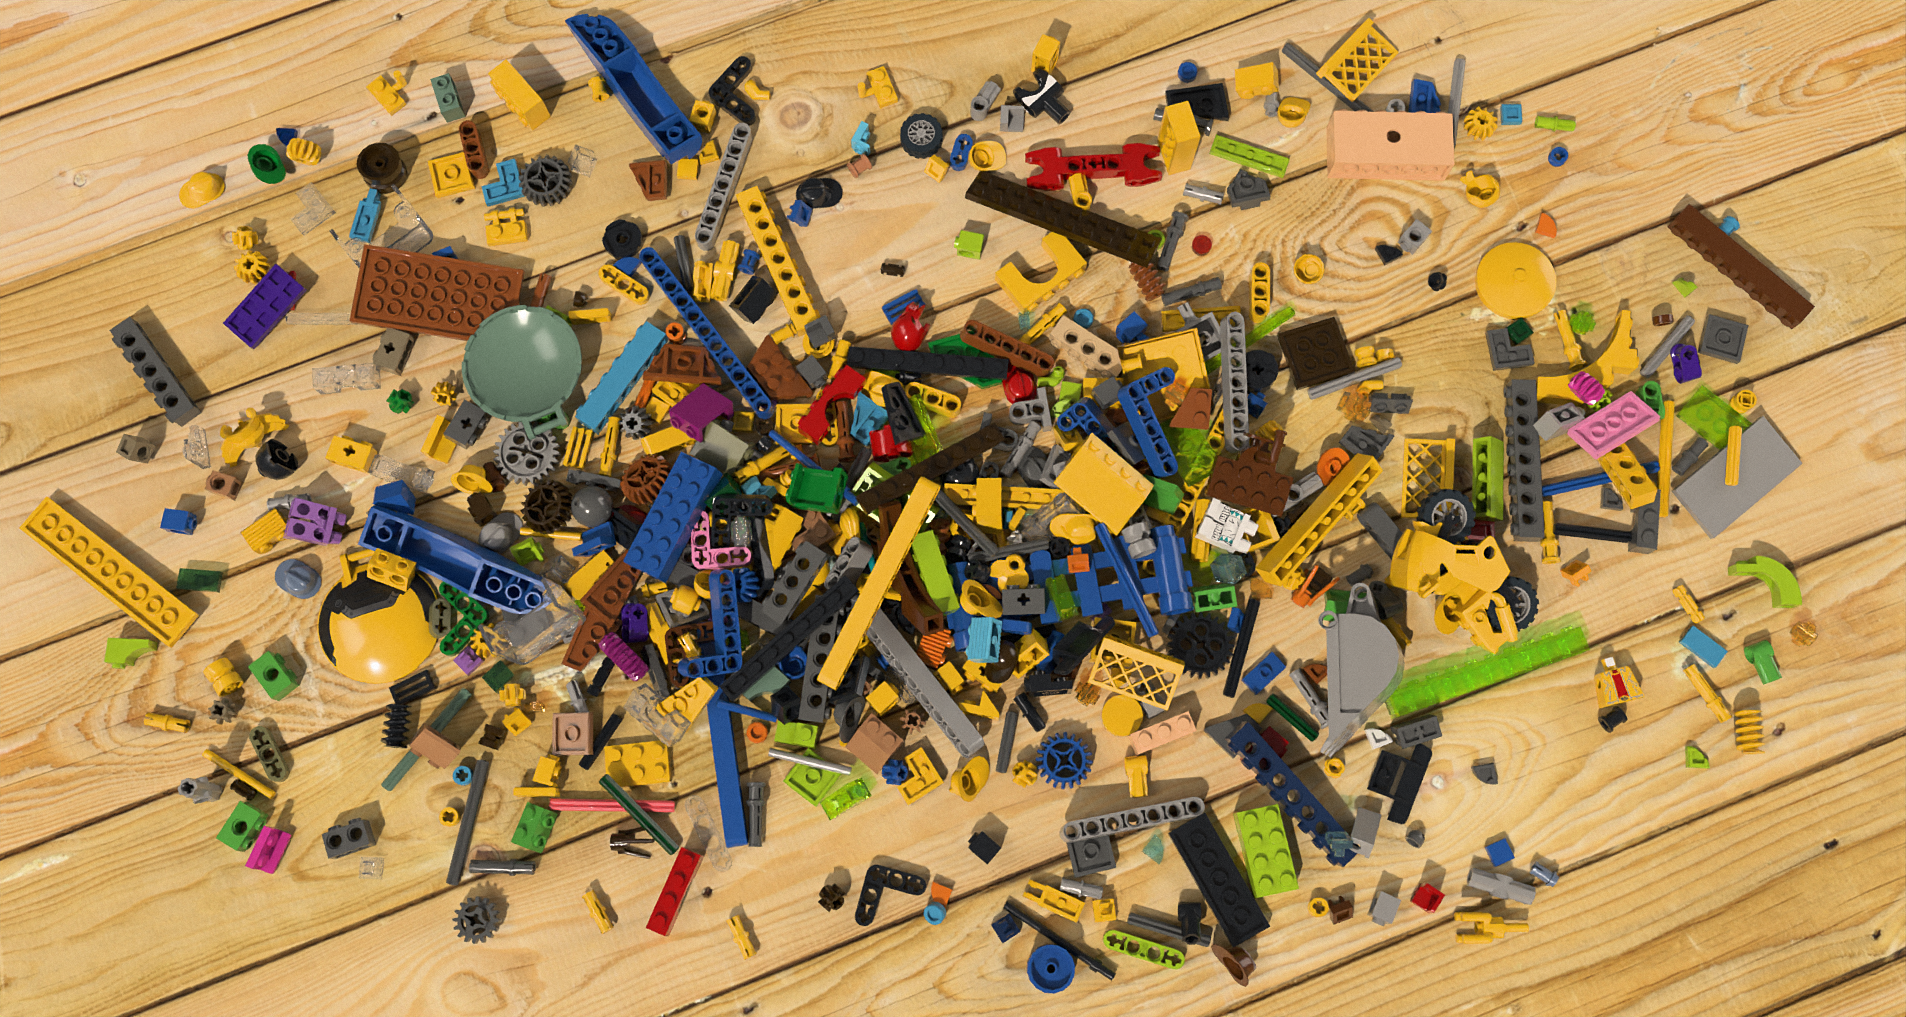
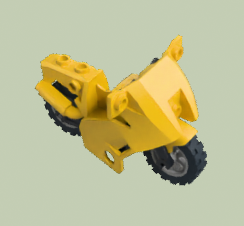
M1437 489L1435 492L1427 494L1428 497L1423 498L1420 502L1421 507L1417 509V513H1419L1417 521H1412L1415 533L1413 530L1406 529L1400 537L1392 557L1390 574L1384 579V583L1388 588L1398 587L1417 592L1421 598H1426L1432 593L1438 595H1445L1449 592L1456 593L1461 600L1455 606L1453 612L1460 618L1458 621L1459 625L1471 633L1470 640L1477 647L1480 646L1487 652L1496 654L1499 651L1498 648L1506 641H1517V634L1520 629H1526L1529 627L1528 624L1535 620L1534 616L1538 613L1537 604H1539V599L1536 598L1537 592L1524 579L1508 576L1510 570L1494 537L1486 536L1482 541L1468 539L1467 536L1472 532L1471 528L1475 526L1474 517H1476V512L1473 511L1474 505L1472 502H1469V498L1457 490ZM1446 501L1453 504L1449 510H1447ZM1440 504L1442 506V511L1436 510V508ZM1455 509H1457L1458 515L1453 513ZM1491 546L1494 549V554L1490 559H1488L1491 555Z

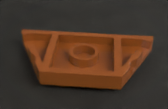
M768 334L746 370L770 401L782 398L786 400L795 399L798 396L812 397L813 391Z
M664 344L659 355L655 356L652 360V365L643 373V380L691 384L704 383L705 385L721 386V377L718 376L715 365L709 358L708 351L705 347Z

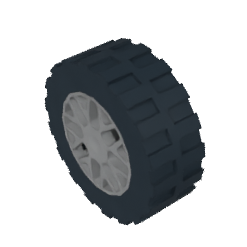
M924 113L913 114V116H909L902 123L903 126L900 129L901 145L904 151L911 157L913 156L917 159L930 158L941 148L943 131L940 122L938 123L935 117L933 118L931 115Z

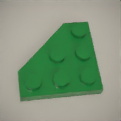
M960 334L928 342L930 353L995 358L964 343L960 338ZM960 377L981 389L1002 384V380Z

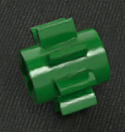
M394 389L386 400L389 402V408L397 414L402 411L408 413L414 404L411 394L403 389L398 392Z

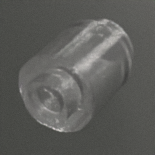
M735 517L734 521L731 522V538L734 547L751 546L752 527L751 521L747 520V517Z

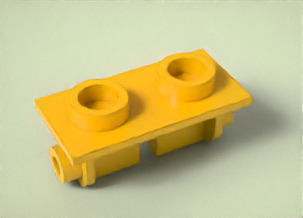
M704 261L694 263V287L691 295L694 302L710 303L714 263H705Z

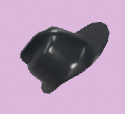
M809 178L798 186L796 199L802 200L812 209L827 208L839 203L843 191L841 185L831 178Z

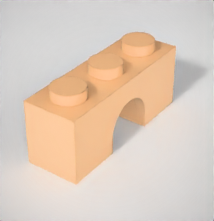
M1188 711L1130 734L1128 738L1135 755L1139 756L1166 743L1194 734L1197 730Z

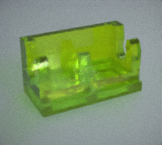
M1060 574L1056 578H1047L1045 585L1058 621L1060 622L1079 615L1065 576Z

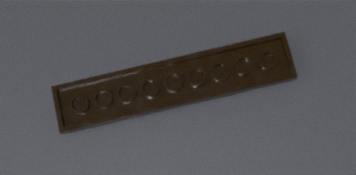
M985 171L978 173L965 194V199L1148 268L1162 239L1097 213L1082 210L1078 206Z

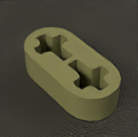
M443 598L432 602L429 608V633L438 639L450 632L451 606ZM439 604H441V607L444 608V610L441 613L439 609H436V606H438ZM439 621L440 627L444 628V630L440 633L438 629H435V627L439 625Z

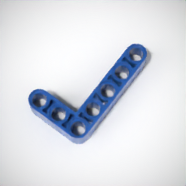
M1168 367L1161 368L1121 387L1117 395L1148 464L1157 478L1173 475L1178 470L1177 461L1147 399L1148 395L1174 382L1175 374Z
M715 569L709 575L715 654L682 659L678 664V671L684 677L700 678L738 671L742 666L735 576L730 570ZM721 574H723L724 581L722 584L720 582ZM723 595H725L726 601L724 604L722 603ZM725 616L728 618L726 625L723 622ZM727 637H729L730 641L729 644L726 646L725 640ZM731 658V665L728 667L727 661ZM711 660L712 668L709 670L708 663ZM692 663L693 670L692 672H689L688 668L689 665Z

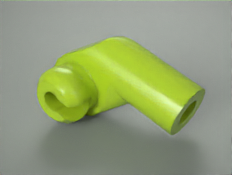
M1054 367V371L1049 377H1038V387L1057 386L1065 375L1063 367Z

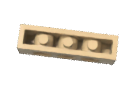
M1063 315L1050 333L1049 340L1051 344L1058 349L1062 348L1067 351L1071 358L1083 361L1084 365L1090 370H1097L1103 378H1111L1112 376L1119 378L1123 371L1118 350ZM1074 337L1077 341L1070 343L1066 338ZM1090 347L1093 349V352L1085 353L1083 349ZM1107 358L1109 359L1110 363L1103 364L1101 363L1100 359Z

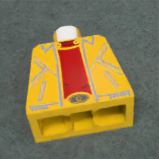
M1614 657L1601 660L1604 672L1594 675L1599 709L1645 697L1629 666L1617 668Z

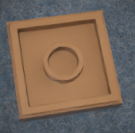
M593 712L553 713L552 755H593Z

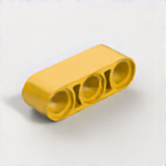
M1263 262L1256 263L1249 276V318L1254 323L1263 322L1270 310V268ZM1255 272H1262L1264 276L1259 277ZM1255 290H1261L1264 295H1257ZM1255 309H1261L1264 314H1257Z
M911 382L905 388V394L911 405L949 418L957 417L961 412L960 399L955 395L917 382ZM912 390H917L919 395L912 397L909 393ZM930 397H936L938 398V401L936 403H930L928 402V399ZM954 403L957 405V408L949 410L947 405Z
M671 426L641 439V444L646 456L648 454L650 456L657 454L663 457L691 446L697 440L690 438L680 429Z

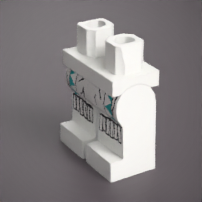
M1213 498L1207 507L1195 538L1231 553H1234L1236 550L1246 554L1251 542L1242 538L1243 533L1254 536L1259 525L1249 520L1250 515L1232 509L1220 503V500Z

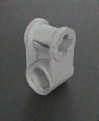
M1148 680L1147 682L1151 690H1155L1156 688L1153 683ZM1140 684L1134 687L1137 694H1146L1144 691H1139ZM1158 692L1155 693L1156 701L1165 704L1161 695ZM1139 701L1143 712L1149 720L1165 711L1162 708Z

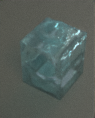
M1221 554L1210 564L1216 582L1236 584L1247 574L1242 557L1238 555Z

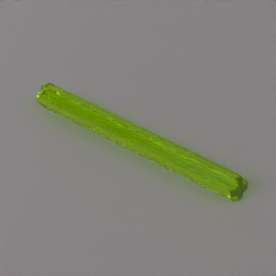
M1291 306L1286 307L1245 335V348H1248L1295 316L1293 308ZM1221 353L1205 363L1207 375L1222 365Z

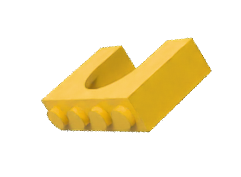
M1051 232L1042 238L1041 246L1057 266L1056 275L1048 282L1038 284L1026 280L1012 262H1009L995 272V281L1023 315L1027 312H1034L1042 301H1049L1057 290L1065 289L1072 279H1078L1085 274L1087 262L1066 237Z

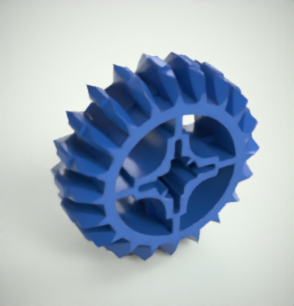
M1064 732L1063 738L1060 739L1059 733H1055V741L1049 736L1047 738L1050 743L1049 745L1046 742L1041 743L1045 750H1037V753L1043 755L1042 757H1036L1037 762H1042L1041 765L1037 766V770L1044 769L1040 777L1048 775L1049 777L1045 782L1048 784L1051 779L1054 780V788L1057 787L1059 782L1061 783V789H1065V783H1068L1069 788L1072 789V781L1080 785L1079 777L1084 780L1087 779L1083 771L1091 772V769L1086 767V764L1090 765L1093 761L1086 759V757L1091 756L1092 753L1084 752L1088 748V744H1084L1082 747L1079 745L1083 740L1082 738H1079L1077 742L1074 741L1075 734H1072L1070 739H1067V732ZM1059 744L1071 745L1066 752H1060L1053 748ZM1076 750L1081 757L1080 769L1072 761V756ZM1048 752L1056 760V766L1052 771H1050L1047 765ZM1071 753L1067 760L1069 765L1066 766V764H1064V766L1061 765V767L1057 769L1061 761L1059 757H1064ZM1062 769H1068L1075 773L1074 776L1068 778L1056 776Z

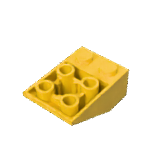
M772 503L773 510L770 514L765 515L764 519L773 573H775L776 569L782 564L785 552L790 549L795 534L801 529L804 518L783 506Z

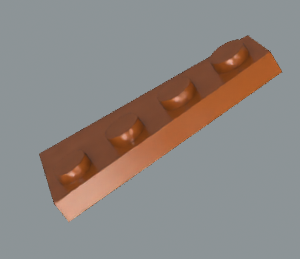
M627 549L580 599V603L611 628L641 574V571L623 562L628 553Z

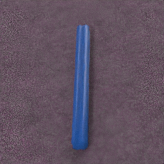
M1657 461L1640 464L1645 468L1647 474L1656 473L1660 470ZM1606 472L1543 485L1542 496L1547 497L1612 481Z
M1105 523L1096 525L1095 530L1148 637L1157 635L1158 629Z

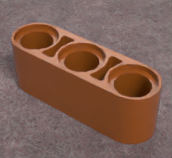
M465 120L459 126V133L466 164L475 178L483 179L488 175L489 167L481 133L473 121ZM481 165L479 169H475L476 166Z

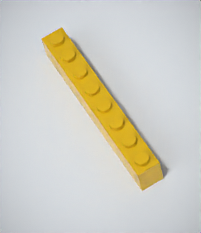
M1357 453L1255 567L1266 583L1281 587L1382 473L1383 470L1374 456Z

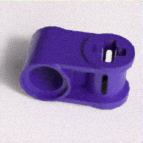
M1675 344L1671 348L1670 355L1676 381L1682 384L1701 378L1702 370L1699 365L1696 348L1692 345Z
M633 603L624 605L621 611L623 641L625 643L646 642L649 636L646 607L642 604Z

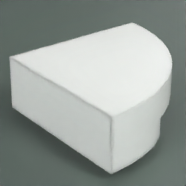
M1375 728L1364 730L1372 750L1393 742L1391 737L1381 730Z

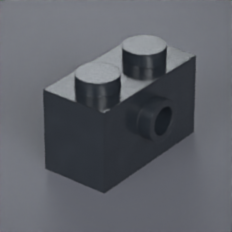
M752 276L729 307L744 321L754 324L761 318L764 310L773 303L778 293L763 278Z

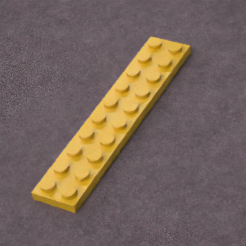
M46 496L19 527V529L168 647L172 648L198 618L199 614L51 498Z

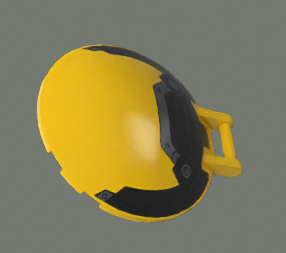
M365 549L351 554L344 553L339 556L344 576L327 593L318 616V637L324 655L340 673L356 681L369 684H383L402 679L417 670L418 666L426 658H429L437 644V638H434L429 633V608L438 597L430 583L416 571L412 582L405 592L368 578V564L355 568L351 567V562L373 556L375 552L373 550ZM439 604L438 606H436V609H439L441 613V607ZM439 621V625H437V626L435 627V629H438V630L441 631L440 621Z

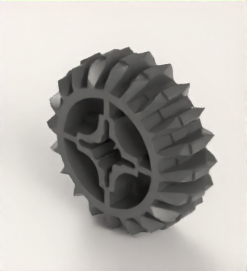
M547 154L544 159L540 155H538V160L536 161L531 158L532 163H525L526 169H521L522 175L519 176V180H521L519 187L523 188L522 194L528 201H533L535 205L540 203L545 207L546 203H549L550 206H553V201L560 204L559 198L566 199L565 192H570L569 186L572 185V175L569 172L568 166L564 165L561 159L558 160L555 156L550 158ZM546 169L555 170L557 173H554V171L548 172ZM535 188H536L537 190L542 189V190H544L545 192H537V191H535V190H533V189H535Z

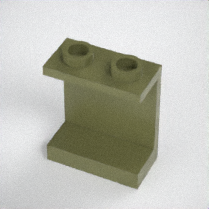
M715 418L702 430L703 441L701 443L696 441L690 454L700 461L717 468L723 476L725 473H729L732 478H736L733 477V473L742 469L745 461L752 457L755 443L744 442L721 426L722 421Z

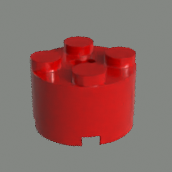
M885 425L883 427L884 430L869 432L872 455L875 462H889V459L908 458L913 455L911 441L895 445L890 425Z

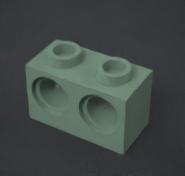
M447 73L430 79L440 112L446 122L466 117L456 85L450 74Z

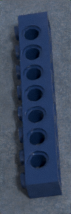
M1242 721L1224 738L1228 742L1227 747L1234 754L1238 753L1242 758L1241 763L1248 770L1252 769L1256 774L1255 779L1262 786L1266 785L1269 788L1270 796L1276 802L1280 801L1285 806L1283 808L1284 812L1299 822L1297 826L1305 834L1309 833L1313 838L1311 842L1319 850H1324L1327 854L1325 856L1326 859L1333 866L1344 867L1358 854L1351 851L1349 846L1350 844L1359 846L1349 841L1350 836L1249 722ZM1248 742H1251L1253 746L1250 753L1245 751V745ZM1262 758H1265L1267 762L1264 769H1261L1259 766ZM1276 774H1279L1281 777L1278 785H1275L1273 781ZM1290 790H1293L1295 793L1292 801H1289L1287 796ZM1307 806L1309 813L1304 817L1302 815V808ZM1321 821L1323 824V829L1321 832L1318 833L1316 831V825L1318 822ZM1336 838L1337 845L1332 849L1330 841Z

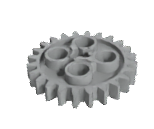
M536 421L533 424V428L539 426L540 424ZM519 422V427L517 428L511 424V431L504 429L506 435H499L502 441L495 442L499 449L493 450L496 455H499L494 458V461L499 463L496 467L502 470L501 474L507 476L510 482L514 479L517 485L522 480L525 486H527L529 480L534 485L535 479L538 478L541 481L543 480V475L550 477L548 471H555L552 465L559 464L555 457L561 456L556 451V449L560 448V445L555 443L558 439L556 436H552L553 432L548 430L530 440L522 422ZM521 437H525V441L522 444L517 445V440ZM544 443L542 449L536 450L537 444ZM511 447H514V448H517V449L520 450V451L510 450V448H511ZM534 455L544 456V458H543V459H540V458H537V457L534 456ZM518 456L517 462L510 463L512 457ZM537 461V466L529 469L530 463Z

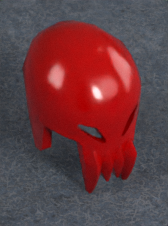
M913 301L906 306L905 311L893 323L891 338L899 350L915 352L923 343L931 326L926 323L922 327L919 322L925 305L919 307Z

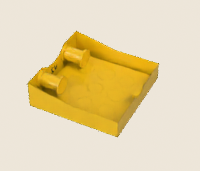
M1196 327L1117 346L1125 385L1164 367L1173 370L1175 374L1174 382L1147 396L1158 421L1175 416L1191 387L1210 389ZM1211 398V408H1214L1213 398Z

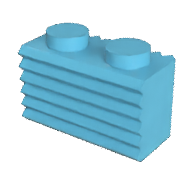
M993 617L971 618V624L968 627L970 635L969 645L966 647L967 660L975 663H996L999 661L998 654L1000 653L1002 621Z

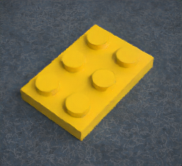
M668 740L604 747L606 774H609L621 788L671 782Z

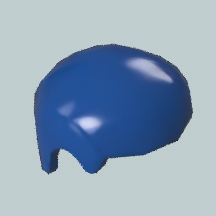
M796 647L778 663L781 673L789 679L803 677L805 675L807 654L801 647Z

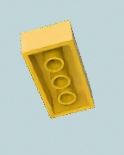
M1189 101L1166 106L1157 143L1160 147L1168 175L1191 169L1201 137Z

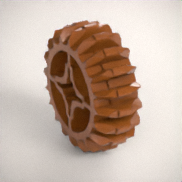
M648 454L646 457L641 456L639 460H635L632 465H629L628 470H624L625 475L621 477L622 482L620 483L623 494L629 501L638 505L641 503L646 505L648 502L653 503L664 485L672 466L664 457L657 454L652 456Z

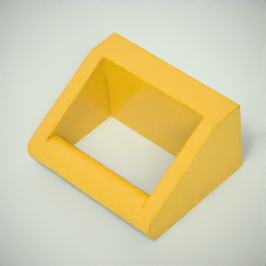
M1252 508L1240 511L1244 514H1251L1253 522L1259 525L1257 532L1261 542L1250 545L1248 552L1272 546L1280 540L1270 513ZM1243 533L1242 538L1250 541L1248 535Z

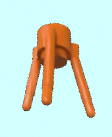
M1315 565L1303 586L1299 585L1292 593L1291 600L1302 608L1306 605L1311 607L1315 600L1340 580V577H1336L1310 598L1312 593L1307 590V587L1319 568L1318 565ZM1307 568L1304 570V577H1306L1309 572V569Z

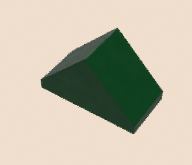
M729 473L724 474L704 501L711 510L712 501L715 496L720 494H742L741 486ZM720 501V513H724V501Z

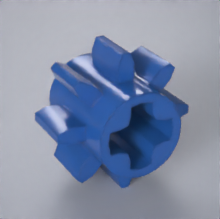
M889 759L888 764L883 765L882 777L887 779L886 784L901 785V781L907 778L908 770L903 765V760Z

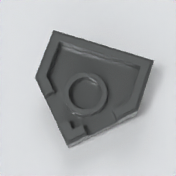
M1240 169L1234 181L1227 188L1232 208L1240 206L1241 210L1260 207V202L1270 200L1271 197L1264 179L1255 178Z

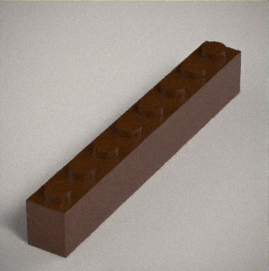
M1688 204L1667 226L1675 236L1685 241L1689 248L1697 251L1705 261L1713 264L1721 274L1726 275L1737 287L1747 292L1751 299L1758 301L1767 312L1775 315L1784 326L1790 329L1795 328L1814 309L1815 306L1692 205Z

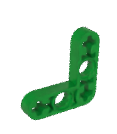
M443 581L439 586L440 594L464 615L440 642V651L452 657L456 656L468 644L471 636L476 635L474 629L480 631V625H485L488 622L489 612L474 598L469 597L468 594L455 587H452V590L458 594L456 597L449 592L446 593V587L452 586ZM467 597L470 601L469 605L466 608H460L459 601ZM475 609L478 613H482L483 618L481 620L476 619V615L471 610ZM468 626L470 633L465 637H461L459 634L461 627ZM455 635L458 639L462 640V642L459 643L458 641H456L454 643L456 639H454L453 636ZM447 643H450V644L454 643V644L452 645V646L454 647V649H453L452 651H451V650H447V649H448V647L446 646Z

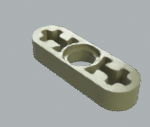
M262 726L253 728L249 734V739L268 778L274 782L285 781L289 777V768L271 731ZM258 732L265 733L262 739L265 743L270 742V744L264 745L261 740L256 739L259 736ZM272 748L274 750V757L271 760H266L264 753L267 749ZM275 763L278 769H282V772H280V777L274 776V774L277 772L276 768L272 765L269 766V764Z

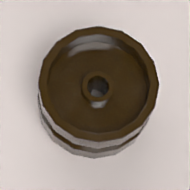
M374 143L368 145L358 155L356 165L369 188L376 189L381 194H388L398 190L406 181V166L393 146L387 143Z

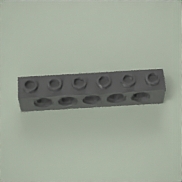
M129 316L109 330L114 336L112 341L118 348L123 349L124 353L122 355L129 363H133L135 366L133 371L139 378L145 380L143 385L150 393H154L156 396L154 398L155 402L160 408L166 410L165 416L172 424L175 422L182 427L202 413L137 321ZM167 385V388L162 391V388ZM178 400L177 404L173 406L174 401Z
M816 595L815 601L822 595ZM846 604L833 615L834 618L831 623L827 624L825 622L810 635L799 720L827 723V720L831 718L832 707H829L833 689L824 684L819 686L816 683V679L823 667L819 662L820 656L822 654H826L827 657L829 656L843 628L841 619L842 615L844 616L846 613ZM829 633L831 640L829 643L824 644L822 637L824 634ZM820 695L822 703L816 707L813 700L815 696Z

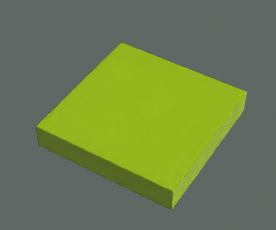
M810 748L803 754V756L825 761ZM796 763L783 782L817 807L841 776V773Z

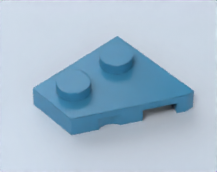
M859 392L850 434L867 447L870 444L869 432L880 430L887 422L888 415L884 408L876 405L871 399Z

